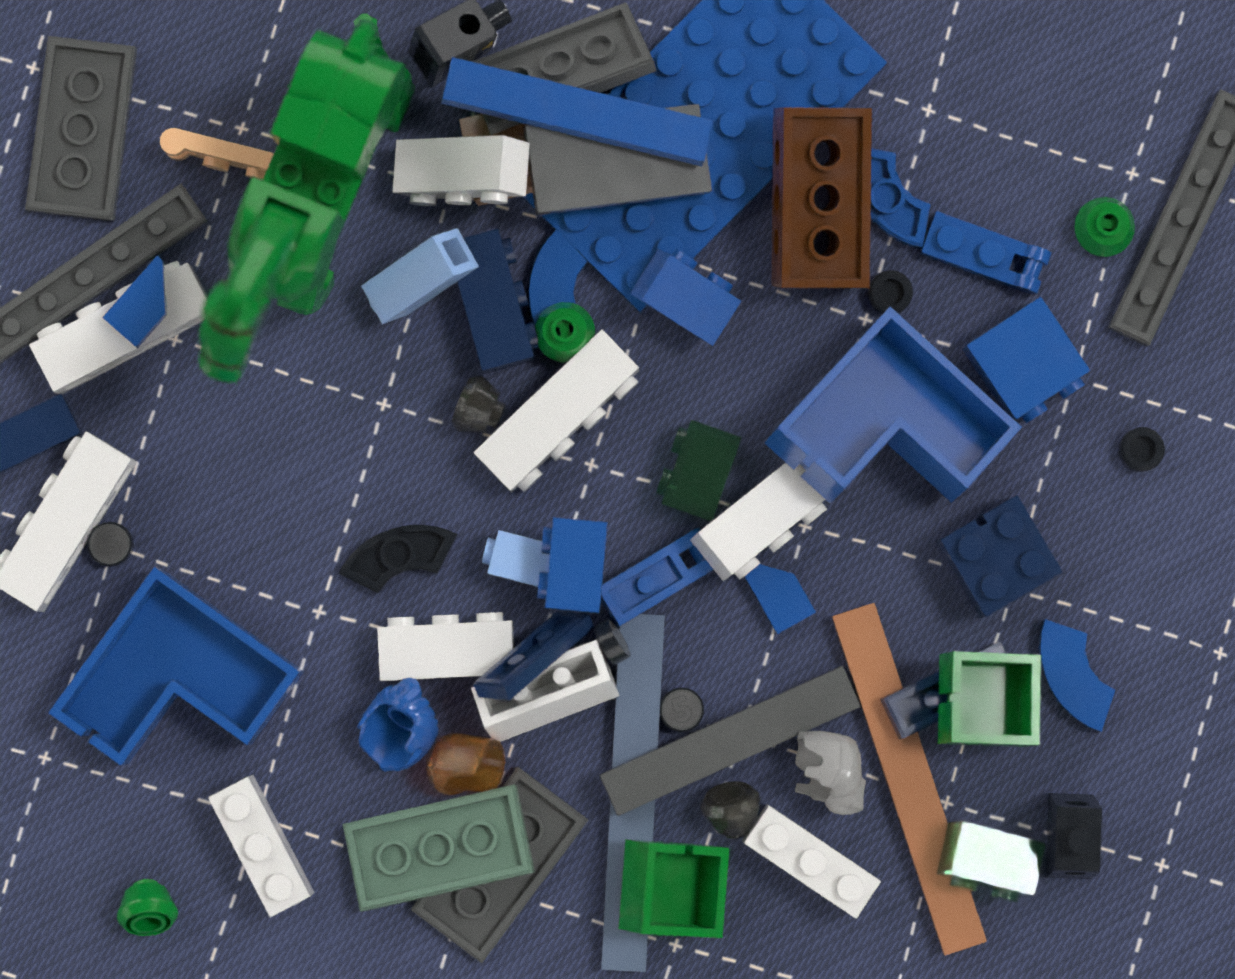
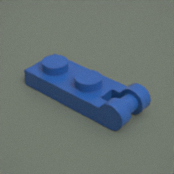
M936 211L920 254L1014 289L1037 295L1042 283L1038 280L1043 266H1048L1052 252ZM1014 256L1026 260L1022 273L1009 270Z
M700 527L602 584L601 602L617 628L714 570L690 541L701 531ZM686 550L690 552L696 562V565L690 569H687L679 554Z

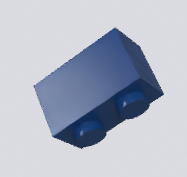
M658 249L630 294L713 346L741 303V300L729 293L733 285L713 272L705 278L694 270L698 262L678 249H675L672 255Z
M553 518V526L544 527L541 554H550L548 572L539 573L537 598L546 599V609L600 613L607 522Z

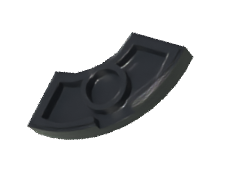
M406 525L393 528L373 536L360 545L349 556L338 574L379 594L390 579L405 571L422 569L438 574L458 534L447 529L429 525Z

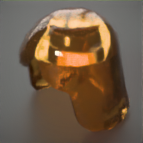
M448 733L440 736L434 741L426 757V772L429 783L438 792L446 795H457L464 791L484 792L496 789L502 779L506 763L503 745L494 738L462 733Z

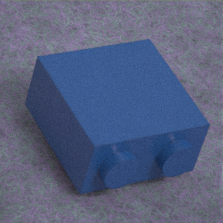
M1042 297L1022 308L962 349L1000 407L1014 420L1022 417L1025 423L1030 422L1048 410L1044 401L1057 392L1064 399L1083 387L1085 384L1080 377L1090 371Z

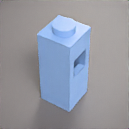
M458 228L430 237L361 285L369 299L371 308L377 314L381 323L385 324L409 315L479 266Z
M498 530L496 539L489 537L487 539L482 563L489 565L487 572L489 575L538 587L539 573L548 572L550 554H541L542 541Z

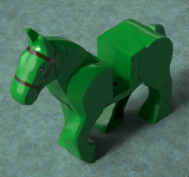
M367 13L360 14L353 21L355 25L354 31L347 41L322 30H317L312 36L298 63L288 93L285 95L270 134L277 147L263 181L252 177L242 198L228 241L229 279L220 281L205 299L201 310L203 320L199 329V368L207 377L221 383H236L240 380L271 299H277V305L302 315L313 314L321 309L335 284L334 272L328 269L334 254L336 241L358 194L375 147L386 129L392 132L399 131L415 93V85L412 83L411 73L405 68V64L389 58L379 37L377 19Z

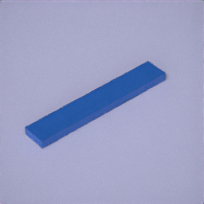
M454 57L451 58L441 104L701 167L705 162L713 120Z

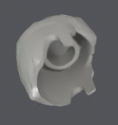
M800 731L797 738L798 751L795 764L804 771L805 777L810 778V783H797L795 792L808 795L813 800L825 802L826 807L836 814L850 815L862 811L866 780L862 778L861 754L856 741L849 736L839 733Z

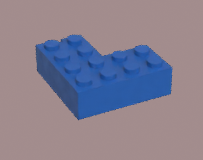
M889 307L764 443L793 470L800 464L806 470L801 477L829 503L850 484L886 443L952 503L975 481L1022 427L892 307Z
M154 567L48 713L81 737L89 736L93 730H96L100 734H94L88 742L122 766L130 763L178 696L246 745L253 744L304 671L162 568Z

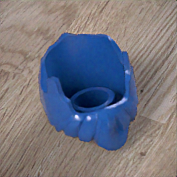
M405 678L397 685L386 686L377 694L365 710L357 725V728H361L359 735L361 749L378 764L383 772L401 771L410 768L428 753L438 736L439 728L437 727L438 720L434 718L435 712L429 706L430 702L422 697L421 686L415 678Z

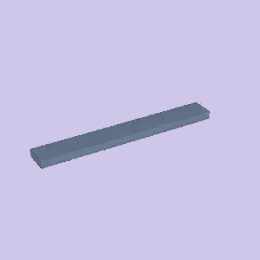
M640 614L620 626V632L629 647L631 657L620 662L617 667L616 687L620 696L616 697L612 768L658 748L665 615ZM655 800L620 816L616 815L610 801L601 970L646 972L648 934L620 930L618 926L625 839L653 841Z

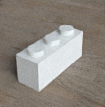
M503 135L396 140L393 193L409 196L410 204L419 206H436L437 199H445V203L453 205H471L472 198H481V202L488 204H507L508 197L526 196L530 143Z
M784 463L690 539L723 582L733 573H735L739 580L760 564L755 557L767 546L774 553L794 537L789 528L800 519L807 526L827 510L822 503L825 498L801 477L806 470L800 464L793 470L788 464Z
M503 612L476 614L477 622L459 623V615L432 616L431 625H414V617L387 618L388 627H377L380 681L403 680L405 678L428 679L482 676L514 649L513 621H503Z
M597 640L566 651L510 701L479 698L475 688H471L484 728L495 744L620 696L606 656Z
M254 775L248 776L208 797L270 917L315 893Z
M768 804L765 805L742 840L744 844L856 919L881 883L878 878Z

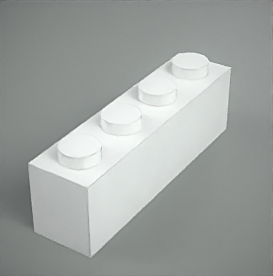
M178 261L164 266L167 316L139 348L135 347L102 318L131 284L115 293L118 299L104 306H101L100 302H96L79 310L76 313L78 319L62 327L61 323L58 322L39 331L36 334L39 340L29 344L53 392L64 394L201 323L203 320L201 310L208 296L193 267L188 262L180 266Z
M601 330L474 451V454L511 493L518 487L525 492L543 475L538 468L550 456L557 461L575 444L570 437L581 426L589 431L604 417L607 412L602 406L614 395L621 400L638 384L634 376L639 372V367Z
M87 431L82 438L75 436L63 455V459L67 460L65 466L58 476L53 473L43 485L39 494L43 501L35 514L29 511L20 522L16 530V534L20 538L12 551L5 549L0 555V589L38 612H45L86 546L91 531L99 525L137 464V461Z

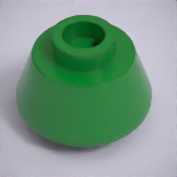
M1099 197L1087 202L1079 210L1075 219L1074 229L1076 238L1083 249L1095 256L1110 257L1121 253L1131 243L1135 232V222L1131 211L1121 201L1110 197ZM1104 216H1109L1112 219H1105Z
M559 302L547 307L540 314L535 326L538 347L548 358L557 362H568L595 336V325L590 314L581 306L571 302ZM569 325L573 326L572 333L570 332ZM556 328H559L560 336L557 335Z
M152 879L136 881L124 893L117 912L118 923L128 933L137 936L161 934L167 931L178 918V909L165 886Z

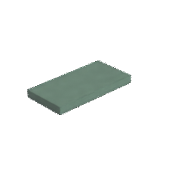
M517 785L505 786L343 824L360 912L535 873Z

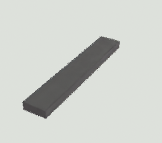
M1222 89L1217 92L1108 326V329L1146 347L1150 346L1235 164V95Z
M179 184L0 308V364L38 339L36 334L52 324L61 323L205 224L207 219L185 187Z
M839 666L603 772L599 776L616 815L620 816L793 738L800 731L813 729L861 706L844 667Z

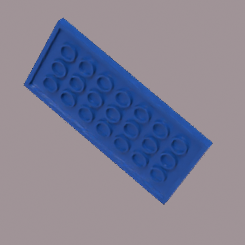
M702 0L650 52L656 71L619 85L608 94L660 108L699 104L701 118L713 120L706 152L712 186L711 193L540 215L554 230L563 235L587 262L639 313L648 305L630 293L658 249L672 255L675 249H678L694 259L773 180V108H844L887 65V62L824 0ZM533 193L521 196L535 210Z

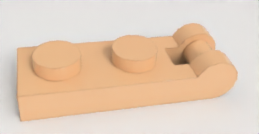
M177 128L165 130L160 137L161 148L175 161L184 160L191 155L203 158L202 165L205 167L228 172L229 166L246 169V177H255L262 181L274 154Z

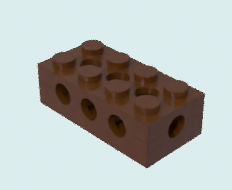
M773 108L771 286L780 288H870L872 108ZM820 141L826 143L829 148V158L823 165L816 161L814 155L815 147ZM820 186H823L828 192L829 200L827 205L820 210L814 203V194ZM822 230L828 237V246L823 253L818 254L814 249L813 240L815 235Z

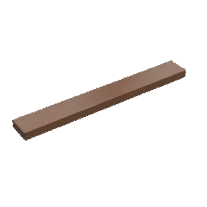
M875 603L832 616L944 955H948L985 943L987 940L918 732L904 739H899L880 700L903 687Z

